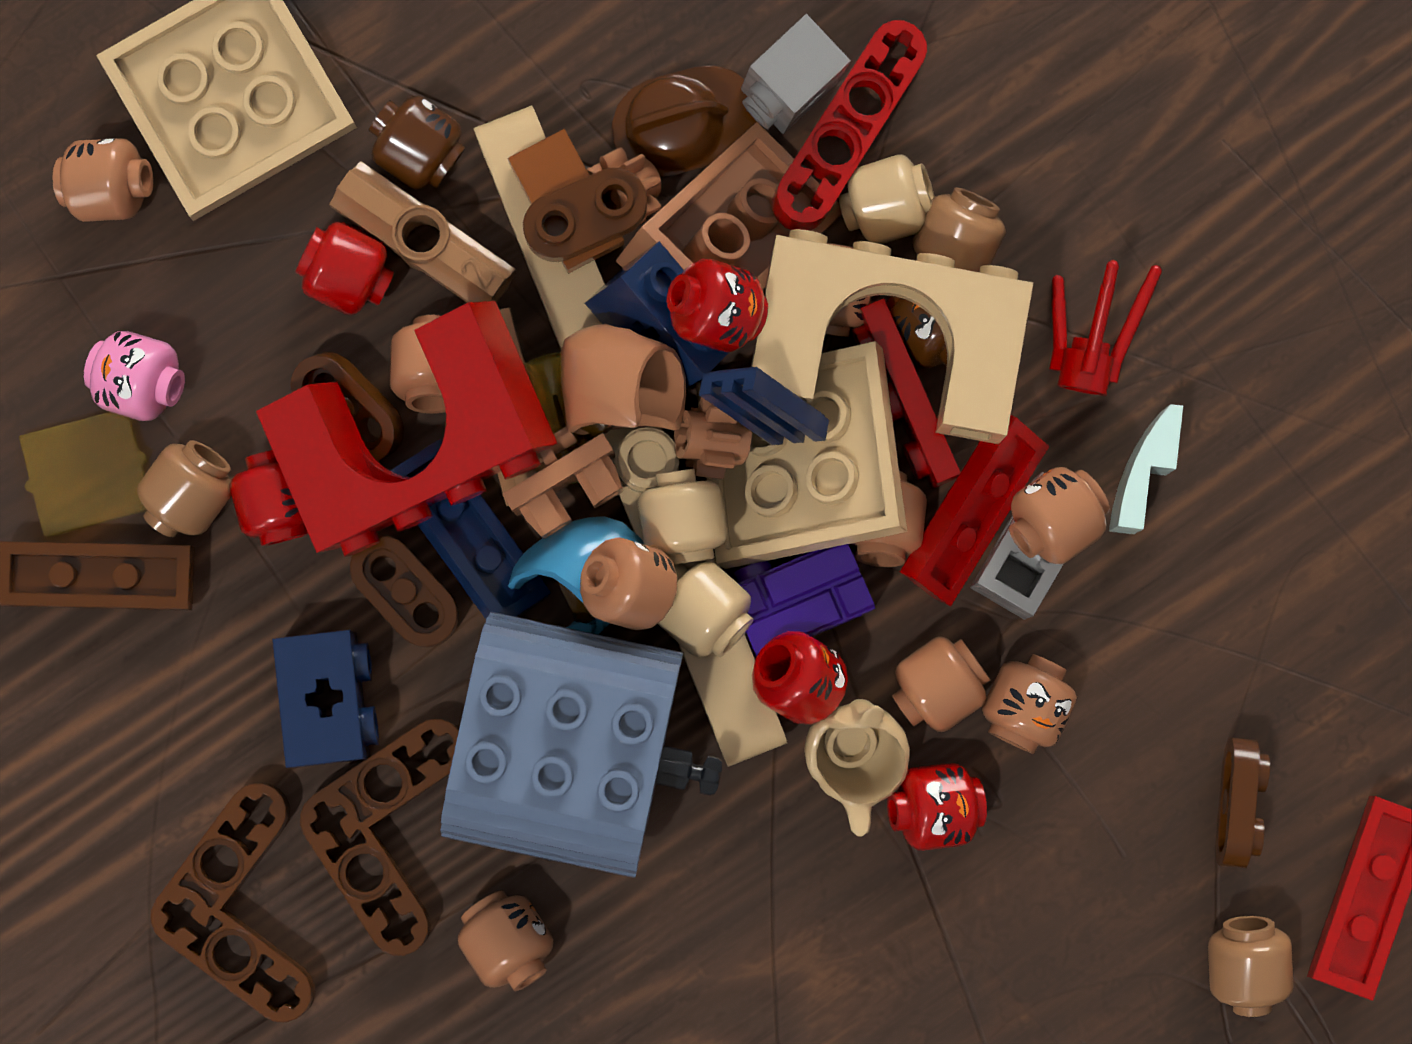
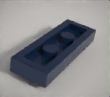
M441 439L390 471L410 478L416 476L433 461L441 447ZM481 495L453 506L450 505L448 498L429 506L433 517L418 524V526L485 619L490 615V612L520 617L550 595V590L539 575L527 581L519 589L511 590L508 587L513 567L523 553Z

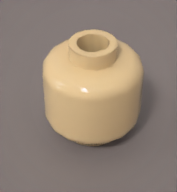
M901 154L857 167L848 181L849 192L839 195V203L849 231L860 229L868 242L884 244L917 234L925 221L926 213L932 206L931 200L935 195L925 166L922 163L914 166L907 156Z
M695 469L657 474L658 487L646 490L638 499L644 545L662 550L673 561V564L713 559V548L722 545L727 538L719 486L711 481H696Z
M711 561L700 562L690 570L680 563L675 567L677 593L673 606L658 625L690 654L696 657H705L713 652L718 657H722L741 639L753 623L754 619L748 614L751 606V596L725 571Z

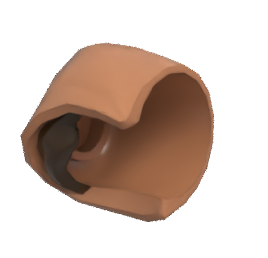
M609 324L587 327L578 330L564 339L561 349V384L568 431L579 435L590 434L592 437H597L602 433H608L610 430L637 428V426L658 427L670 430L680 429L686 402V375L682 361L673 348L662 342L639 335L630 329L615 327Z

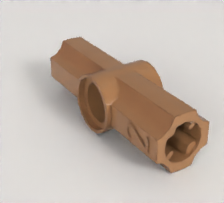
M362 161L352 170H349L336 188L335 195L329 204L333 210L401 256L409 267L422 271L466 303L496 301L498 303L517 273L514 267L446 221L445 217L437 209L423 205ZM420 225H431L440 231L437 245L426 252H415L407 247V238L410 232Z

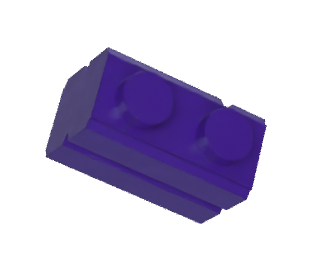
M849 544L795 555L796 559L775 568L772 567L768 560L750 564L734 572L737 583L751 596V606L748 614L754 620L746 631L745 636L755 659L760 650L777 635L787 631L805 632L813 637L876 609Z

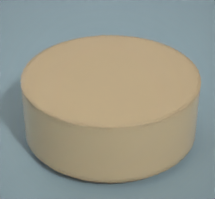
M646 427L633 430L620 441L615 453V466L619 478L628 488L635 492L643 493L646 490L658 487L657 474L678 471L679 458L675 454L674 441L666 433L655 428Z

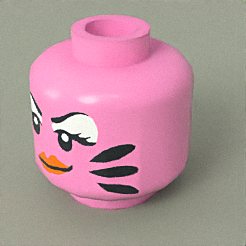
M117 331L106 338L105 341L97 342L91 349L84 368L85 385L90 389L92 399L100 408L139 421L154 420L164 412L167 406H174L179 401L185 384V375L182 370H179L177 354L168 343L129 331Z

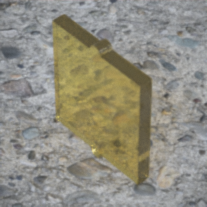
M108 412L19 436L30 479L26 482L25 489L34 495L44 537L147 511L139 500L137 493L138 484L145 476L143 465L147 462V456L139 451L131 418Z

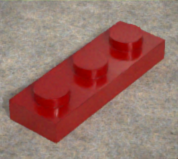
M883 298L860 308L864 323L852 329V334L856 345L876 341L883 348L892 421L901 419L911 441L903 445V451L915 478L919 480L926 477L931 489L955 480L961 472L944 434L935 433L937 417L885 299Z
M1010 415L1007 436L999 444L979 441L961 474L948 491L945 499L924 531L921 546L909 555L900 573L931 597L951 607L1011 510L1013 497L1025 487L1050 446L1017 417Z
M1369 796L1307 977L1363 998L1374 1000L1412 890V809L1377 796Z

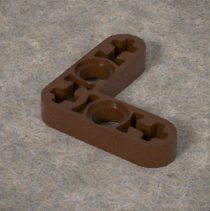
M430 719L420 723L314 794L304 804L300 813V826L305 838L374 943L383 952L393 956H405L418 950L429 936L431 920L425 906L372 827L449 776L459 728L455 724L442 719ZM429 731H433L438 737L449 734L454 741V744L447 749L451 760L447 764L442 765L437 759H431L416 768L426 776V779L415 785L410 768L396 756V752L406 746L409 758H413L427 747L424 736ZM379 765L394 767L402 779V788L399 795L389 802L374 800L366 788V779L369 772ZM323 802L330 808L342 806L345 809L347 815L341 819L340 825L349 839H352L359 830L366 838V843L347 849L337 862L331 855L330 849L342 846L340 841L331 830L319 833L314 825L321 818L318 807ZM370 854L376 857L382 864L383 879L381 884L372 891L356 889L348 878L350 862L358 855ZM394 883L401 891L402 896L391 899V904L401 916L412 912L418 921L410 929L415 939L408 944L401 937L390 940L386 936L384 930L389 927L391 920L382 906L373 915L369 913L365 906L366 902L384 896Z
M253 783L242 787L234 794L157 897L151 909V924L154 932L162 941L265 1018L274 1022H289L299 1018L310 1008L315 998V985L312 976L303 966L225 909L280 836L290 818L289 802L279 788L271 784ZM267 795L273 801L269 807V812L275 819L271 825L258 823L248 834L246 839L258 843L251 854L248 847L240 839L223 833V829L230 823L235 831L241 830L251 814L244 807L246 800L250 798L259 801ZM216 845H225L231 848L238 858V870L235 876L226 882L212 880L206 874L203 867L206 853ZM188 899L191 900L195 905L191 916L205 928L211 926L214 917L223 923L220 928L207 938L202 952L193 947V943L202 938V935L188 926L182 927L177 931H174L169 926L174 917L167 910L171 902L180 905L188 901ZM228 935L243 938L251 950L250 961L247 967L240 972L224 970L216 959V948L219 942ZM265 955L274 961V964L264 971L279 982L284 981L290 976L294 977L298 982L294 989V993L300 998L297 1006L288 1002L280 1008L275 1007L271 1003L275 996V991L262 980L256 982L253 991L244 985V981L252 977L259 970Z

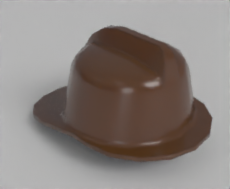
M716 65L698 66L649 79L630 89L619 102L612 121L613 142L616 148L622 147L628 160L643 154L645 159L655 166L660 177L675 176L709 166L757 121L742 103L747 96L741 90L744 79L735 71Z

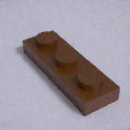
M0 541V606L192 611L195 547L190 545Z

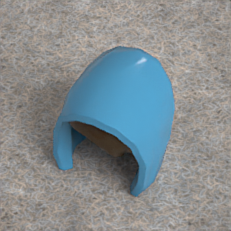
M605 516L578 519L559 529L546 539L542 538L526 550L513 567L508 587L511 590L519 589L527 581L538 575L554 578L560 585L574 619V622L566 628L599 634L610 623L594 618L584 607L580 593V578L583 566L592 551L605 540L624 538L644 544V542L623 522Z

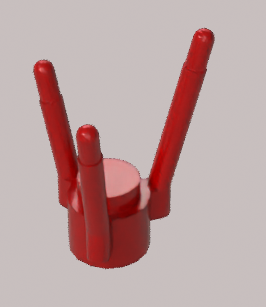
M1110 260L1106 265L1089 338L1073 337L1071 348H1067L1064 278L1061 275H1055L1052 278L1053 352L1049 370L1060 372L1058 387L1085 394L1106 396L1109 382L1118 383L1122 361L1162 273L1160 266H1151L1110 356L1111 344L1102 341L1115 290V282L1119 270L1118 262Z

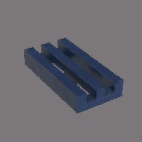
M758 367L711 371L703 374L699 396L771 445H782L784 437L792 443H804L805 435L815 442L826 441L829 419Z

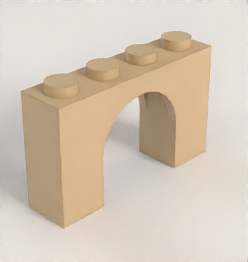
M790 230L789 237L776 235L765 289L768 315L761 333L756 338L751 367H758L811 405L825 332L833 318L846 306L862 298L876 295L900 297L911 301L928 312L938 323L944 336L947 350V369L935 433L999 444L1007 436L1033 282L1018 280L1019 273L1017 271L1002 266L983 265L980 267V272L954 268L955 260L937 254L920 253L917 254L916 261L891 256V248L873 242L857 241L853 243L852 249L827 244V236L809 230Z

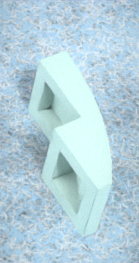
M1170 404L1162 410L1148 426L1135 446L1117 489L1109 526L1110 532L1136 534L1144 529L1150 474L1166 476L1176 470L1183 406Z

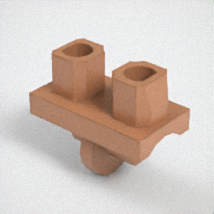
M565 426L554 433L558 444L537 454L541 464L544 462L547 467L502 494L515 515L519 516L522 514L525 520L543 539L573 522L556 493L575 481H579L594 508L606 503L624 491L617 469L612 462V459L615 458V453L603 433L558 460L555 456L556 454L577 442L573 434Z

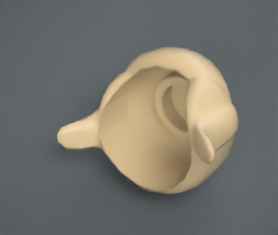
M856 699L850 704L837 707L825 720L811 725L806 736L804 752L807 768L811 776L819 783L821 789L827 795L843 804L848 815L851 831L856 836L862 837L870 829L872 806L891 796L905 780L908 771L910 747L903 728L888 712L879 706L873 705L868 700Z

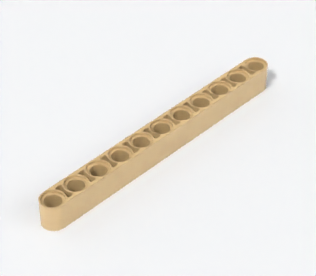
M531 105L473 129L559 346L562 349L564 339L578 330L602 324L585 305V302L605 284L595 260L568 274L562 262L543 260L536 256L527 245L523 231V220L531 204L514 174L508 158L546 138ZM646 426L610 430L604 436L614 453H616L620 441L628 433L639 428H646ZM647 427V428H655V429H658V430L663 431L662 428H658V427ZM621 481L624 491L619 494L634 533L643 540L638 508V499L642 493L631 490ZM713 558L682 564L690 570L700 562L711 561L716 564V561ZM745 634L722 657H718L713 652L705 657H696L679 644L728 767L787 744L777 713L762 704L753 690L752 672L755 658Z

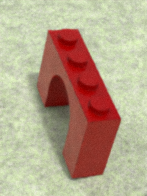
M496 301L468 302L414 330L444 400L446 428L443 442L433 461L422 472L412 478L401 476L388 470L371 455L359 433L338 382L308 384L256 411L316 553L341 548L344 556L347 557L364 551L381 542L377 531L392 524L395 525L397 531L418 525L433 517L429 506L448 498L451 506L472 499L487 491L483 480L499 472H502L505 480L528 472L541 465L538 453L558 444Z

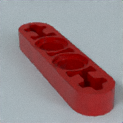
M892 20L883 24L874 33L782 177L772 198V211L777 221L786 229L811 231L824 221L917 74L927 54V41L923 33L914 24L904 20ZM898 41L907 48L904 52V57L898 60L887 78L878 70L885 60L889 48ZM858 87H867L874 90L881 99V111L874 115L858 113L849 101V93ZM827 136L841 138L850 149V160L842 165L827 163L818 152V141ZM811 174H813L816 178L822 180L811 198L810 204L813 207L807 206L802 213L791 207L794 201L792 194L798 195Z

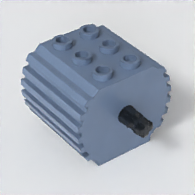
M490 612L481 632L446 787L441 815V836L635 878L656 784L685 790L689 780L698 781L700 794L711 796L715 795L720 782L722 760L718 757L708 755L703 766L693 764L691 751L664 746L683 652Z

